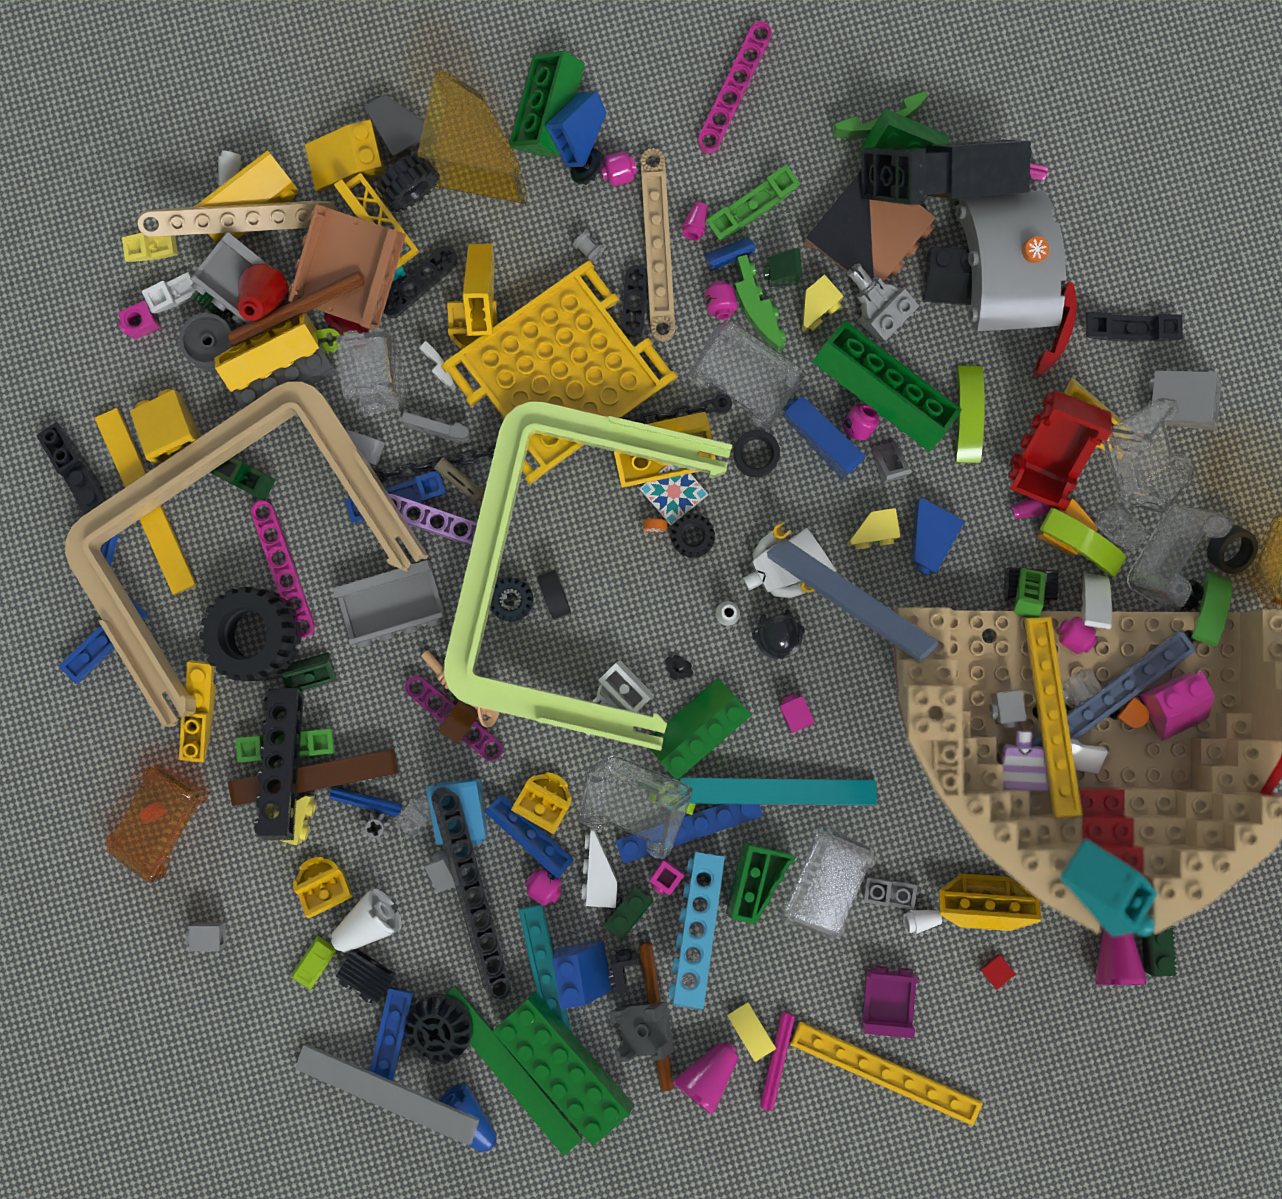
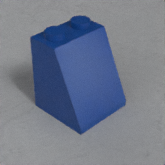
M604 940L555 948L552 961L560 1009L587 1005L612 990L608 975L609 967Z

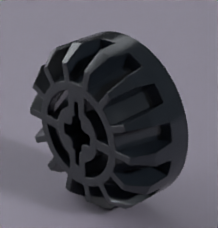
M437 993L423 997L413 1006L405 1018L406 1028L404 1029V1036L409 1038L407 1044L409 1049L414 1048L418 1052L417 1057L419 1059L428 1058L430 1064L435 1065L438 1061L448 1064L452 1059H457L467 1048L473 1036V1021L468 1009L458 999L447 994ZM418 1029L423 1032V1038L426 1041L425 1045L419 1040ZM441 1045L444 1049L435 1051L428 1049V1046Z

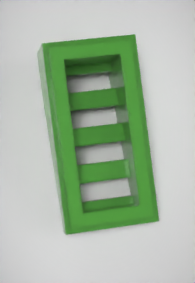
M1021 568L1015 600V614L1030 618H1038L1044 606L1046 573Z

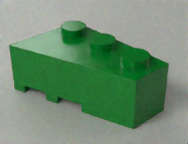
M884 109L861 145L860 151L862 156V148L866 147L926 149V145L950 142L947 134Z
M743 841L725 914L733 920L756 925L770 902L771 895L778 884L782 882L785 872L797 856L788 851Z

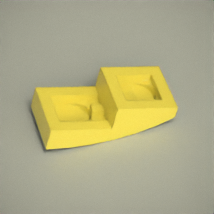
M143 233L122 237L126 262L155 260L178 255L175 235L149 237Z
M749 1002L727 1015L755 1062L776 1050L775 1045Z

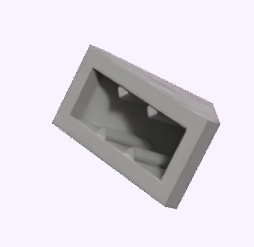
M895 441L872 447L882 484L905 478L911 473Z

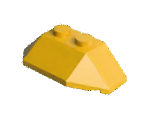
M961 873L939 890L940 915L962 928L1011 931L1041 922L1042 920L1040 900L1011 877Z

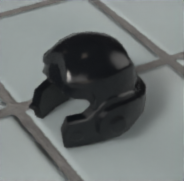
M789 609L785 610L787 616L778 615L766 619V615L761 614L758 627L754 628V632H752V639L755 640L759 650L770 658H787L798 651L801 646L805 628L800 622H796Z

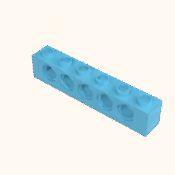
M695 852L693 859H688L687 873H690L691 877L690 883H685L683 898H687L686 908H681L679 923H684L683 932L677 934L676 948H680L679 958H674L672 973L676 974L675 984L670 983L668 999H673L672 1006L696 1010L704 1009L725 859L723 856ZM706 875L710 880V884L705 887L700 886L697 883L696 877ZM696 899L703 900L706 903V910L701 912L695 910L693 901ZM692 924H698L702 927L703 934L695 937L691 935L689 927ZM695 949L699 953V960L696 962L688 961L686 951ZM686 974L692 975L696 980L695 986L692 988L685 987L682 983V977Z

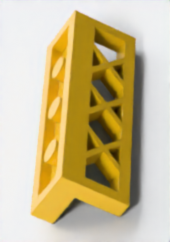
M361 173L346 184L342 179L334 184L357 218L372 223L377 221L378 225H382V222L391 223L395 227L394 230L405 233ZM361 182L366 188L364 198L355 197L350 189ZM367 203L379 205V217L367 214ZM383 212L388 217V219L383 218ZM407 234L404 243H407L411 250L401 258L399 257L396 269L419 253V250Z

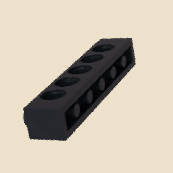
M268 688V696L264 698V709L267 712L266 720H263L262 733L265 737L264 744L260 747V757L263 759L262 769H259L258 781L261 784L260 793L256 797L259 814L254 822L255 833L264 841L294 840L304 694L298 688ZM287 711L285 718L282 720L277 719L280 712ZM285 735L284 741L276 744L277 737ZM278 759H283L282 766L274 769L275 762ZM281 783L280 791L272 794L273 786ZM279 808L278 816L271 819V811Z

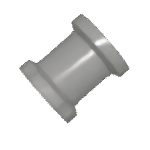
M587 230L578 236L573 243V247L575 249L578 248L587 257V261L594 262L605 249L590 237V233Z

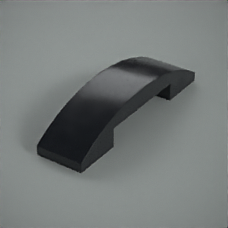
M1087 312L1086 338L1124 342L1183 339L1182 315L1178 314L1131 316L1111 315V313Z

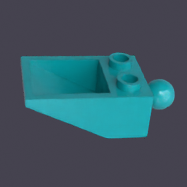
M1083 840L1060 876V879L1112 937L1135 932L1141 936L1150 935L1155 929V922L1147 912L1158 894L1157 891L1141 873L1091 841Z

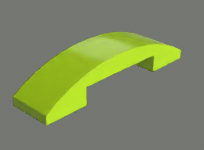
M957 366L958 407L962 411L958 415L955 463H981L985 416L983 367Z
M1055 508L1050 509L1040 527L1041 531L1095 563L1094 566L1113 578L1116 577L1126 559V555L1106 538Z

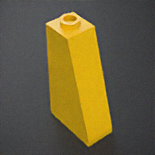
M493 243L468 244L463 287L468 336L492 335L495 271Z

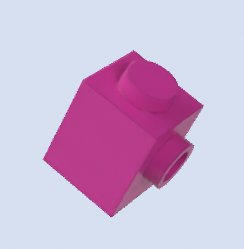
M663 857L649 877V881L652 883L651 887L662 895L665 892L670 896L683 878L684 871Z

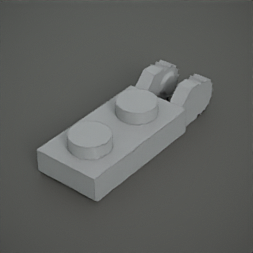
M411 411V413L404 412L401 419L406 428L449 441L461 442L462 444L467 443L471 437L469 435V428L465 427V425L462 426V424L456 423L450 426L446 420L440 418L430 420L425 418L424 414L417 411Z

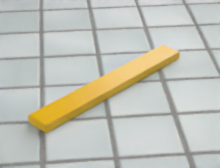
M115 408L95 417V421L126 488L145 475L147 470L120 410ZM160 505L139 520L173 595H176L196 586L197 583L163 506Z
M1051 617L1026 618L1024 623L1054 819L1080 818L1082 810Z
M800 1020L790 1041V1045L971 1126H974L982 1107V1101Z

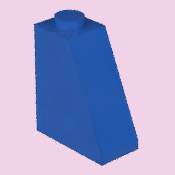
M597 91L579 92L545 125L566 167H583L586 164L607 112Z
M922 497L915 503L911 563L916 565L915 570L928 576L929 573H937L965 521Z

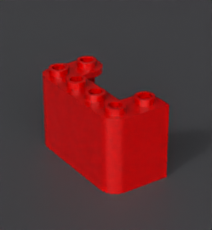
M1053 390L1052 393L1048 392L1042 402V407L1044 408L1041 413L1035 414L1031 423V427H1033L1031 432L1024 434L1020 443L1022 448L1019 454L1014 453L1009 464L1012 468L1008 478L1011 479V490L1066 511L1071 502L1068 494L1071 493L1072 489L1075 490L1077 479L1097 445L1100 446L1102 441L1106 442L1112 432V413L1060 391Z

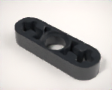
M639 265L629 267L625 274L622 329L629 337L639 336L644 329L647 272ZM634 272H639V276L643 277V279L638 281V289H633L634 280L629 278L634 276ZM632 295H637L641 298L642 303L639 307L633 308L629 306L628 298ZM627 311L630 313L641 312V315L636 314V324L640 325V327H636L635 331H630V327L626 326V324L631 323V314H626Z

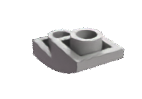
M867 877L864 902L915 910L918 884Z

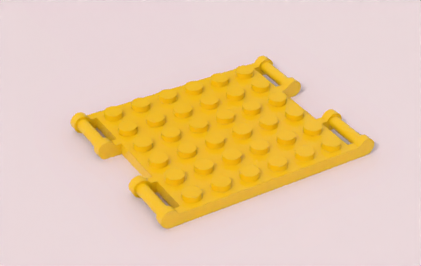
M591 261L581 265L493 327L492 335H482L441 365L443 371L449 373L467 397L466 401L470 406H473L484 396H487L504 419L516 406L527 402H545L605 417L623 418L665 386L675 381L678 376L674 371L671 372L652 347L653 343L649 338L633 347L606 310L614 306L620 299L615 293H611L594 270L595 266ZM586 275L605 300L599 302L581 277ZM641 353H646L662 374V379L658 380L640 356ZM461 362L480 386L478 390L474 391L456 368L457 364ZM537 433L533 434L530 437L527 450L540 467L533 470L525 459L522 470L526 476L525 480L531 485L585 444Z

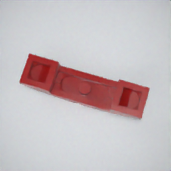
M1068 281L1062 287L1061 295L1065 296L1061 324L1051 352L1045 350L1038 357L1032 375L1034 379L1039 378L1055 364L1071 337L1077 308L1076 292L1072 282Z

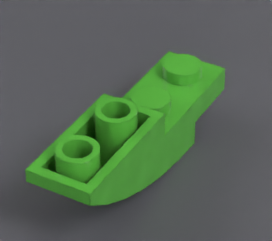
M747 255L737 257L736 265L741 282L735 283L734 289L738 303L757 334L773 349L781 351L784 346L783 343L786 342L783 328H779L776 321L779 319L777 306L772 305L770 299L760 301L763 298L760 284H755L753 276L756 275V269L753 261L749 262Z

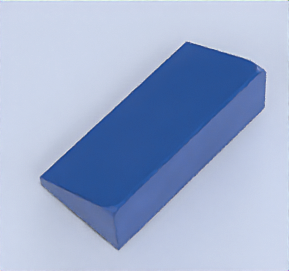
M746 237L704 254V258L709 270L713 271L736 262L737 257L753 255L756 245L750 238Z

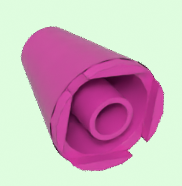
M1103 927L1095 985H1147L1145 972L1132 933L1112 937Z
M727 1041L724 1044L718 1042L680 1074L673 1084L712 1115L719 1104L738 1061V1056L736 1055L738 1050Z

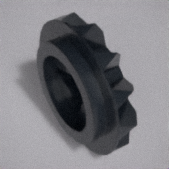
M592 148L588 160L583 167L571 168V178L578 185H587L590 180L595 181L597 174H601L600 168L605 164L603 162L604 156L599 150Z

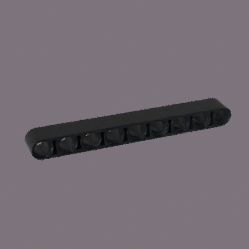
M440 787L432 794V805L482 985L493 999L498 1001L504 1000L511 992V984L462 805L458 795L446 787ZM450 795V802L446 806H441L442 799ZM457 819L456 826L448 830L449 822ZM463 843L462 850L454 853L456 845ZM469 866V872L465 876H461L462 869ZM476 890L474 897L467 899L468 893ZM478 913H482L481 919L474 922V917ZM488 936L487 942L480 945L481 939ZM495 959L492 966L486 967L489 960ZM501 981L500 986L493 990L495 983Z

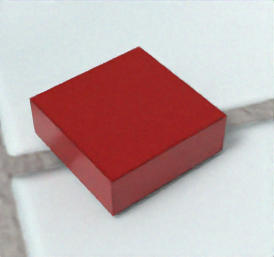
M999 954L979 969L996 990L1016 975Z

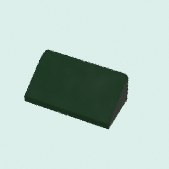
M329 652L292 662L287 669H282L281 673L287 688H298L300 691L337 681Z

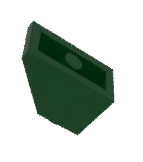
M800 248L768 257L767 265L763 266L764 280H768L769 287L798 285L802 275Z

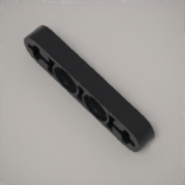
M448 246L439 248L389 292L383 313L389 318L399 317L453 270L458 262L454 249ZM444 253L447 256L452 254L450 256V263L444 261L441 265H439L442 269V271L439 272L437 267L433 264V262L436 261L438 265L442 262L443 259L441 256ZM426 268H431L435 271L434 278L428 281L424 280L422 272ZM413 284L417 288L415 295L410 297L404 295L403 290L405 286ZM399 293L406 302L403 304L400 300L395 305L397 308L395 311L391 309L387 311L389 308L387 303L390 301L395 303L399 300L396 296Z

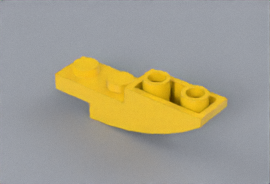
M195 660L187 662L186 691L189 695L196 698V712L181 717L179 760L205 762L212 727L216 684H213L214 666H210L208 662Z

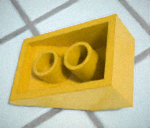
M371 119L346 125L305 144L316 192L335 188L334 184L341 179L346 184L359 173L366 180L381 177L383 173H386L376 129Z

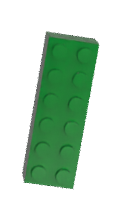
M846 320L829 338L812 361L821 371L829 374L841 386L847 388L859 400L868 404L880 416L886 418L898 430L907 434L919 446L929 452L943 438L962 411L961 408Z
M535 991L492 1031L592 1146L596 1145L631 1113L635 1104Z

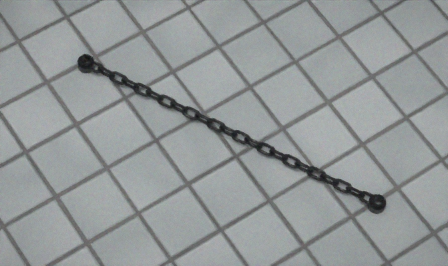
M719 394L714 399L703 401L697 407L691 408L689 405L677 406L668 413L660 414L657 411L642 414L639 419L629 421L649 424L659 422L665 418L671 417L673 419L692 415L693 412L698 411L706 412V414L716 412L717 414L724 415L731 410L732 400L726 394ZM725 400L727 406L720 407L718 401ZM713 403V409L706 410L708 406L705 404ZM687 408L685 412L688 414L676 416L677 412L674 411ZM656 415L655 419L657 421L645 423L647 419L644 417ZM496 445L490 446L487 451L477 452L475 450H468L458 453L455 458L447 459L445 457V459L450 463L457 462L460 465L475 463L478 458L485 456L493 459L492 454H494V451L492 449H495ZM472 454L471 457L474 459L463 461V457L460 456ZM443 456L428 459L426 464L422 465L407 463L397 466L393 471L386 472L378 469L374 470L375 474L381 473L380 477L382 479L379 480L384 482L387 477L394 475L399 478H405L415 475L418 470L436 471L434 468H431L433 464L430 462L441 460ZM412 466L410 470L413 472L401 474L402 470L399 469Z

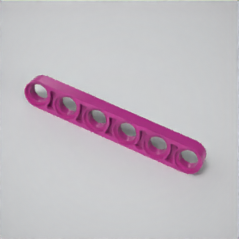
M759 21L752 25L699 134L698 146L704 153L711 154L719 148L762 59L772 34L771 27L766 22ZM757 29H764L767 32V37L759 40L755 38L754 32ZM747 50H753L756 52L757 58L754 61H747L743 54ZM741 71L746 74L747 79L739 83L734 80L733 75ZM726 93H733L737 100L733 104H727L724 102L723 96ZM722 114L725 116L726 122L718 126L714 124L712 119L715 115ZM705 136H713L716 140L715 145L706 147L702 143V139Z
M263 500L258 501L252 506L251 515L280 598H285L288 602L296 596L301 599L302 605L300 609L295 610L297 617L294 619L295 622L303 619L307 620L310 628L304 634L297 630V636L309 637L315 631V622L276 510L271 503ZM262 505L268 506L270 510L268 517L265 519H260L257 515V510ZM269 528L276 529L278 533L276 540L272 542L267 541L265 538V533ZM277 551H283L286 556L284 563L280 565L273 561V555ZM285 574H291L294 582L292 586L285 588L281 584V578Z

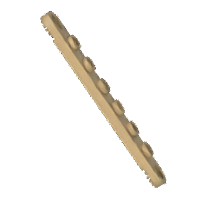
M652 148L644 151L641 156L650 325L652 336L657 341L666 342L675 333L666 170L663 153L658 149ZM650 156H656L660 163L657 167L651 168L646 164V159ZM658 324H668L670 327L669 333L664 336L656 332Z
M325 200L165 208L158 210L148 209L139 214L137 223L139 230L149 237L309 228V217L316 204L338 211L334 203ZM147 217H154L158 221V226L150 230L144 227L143 222Z

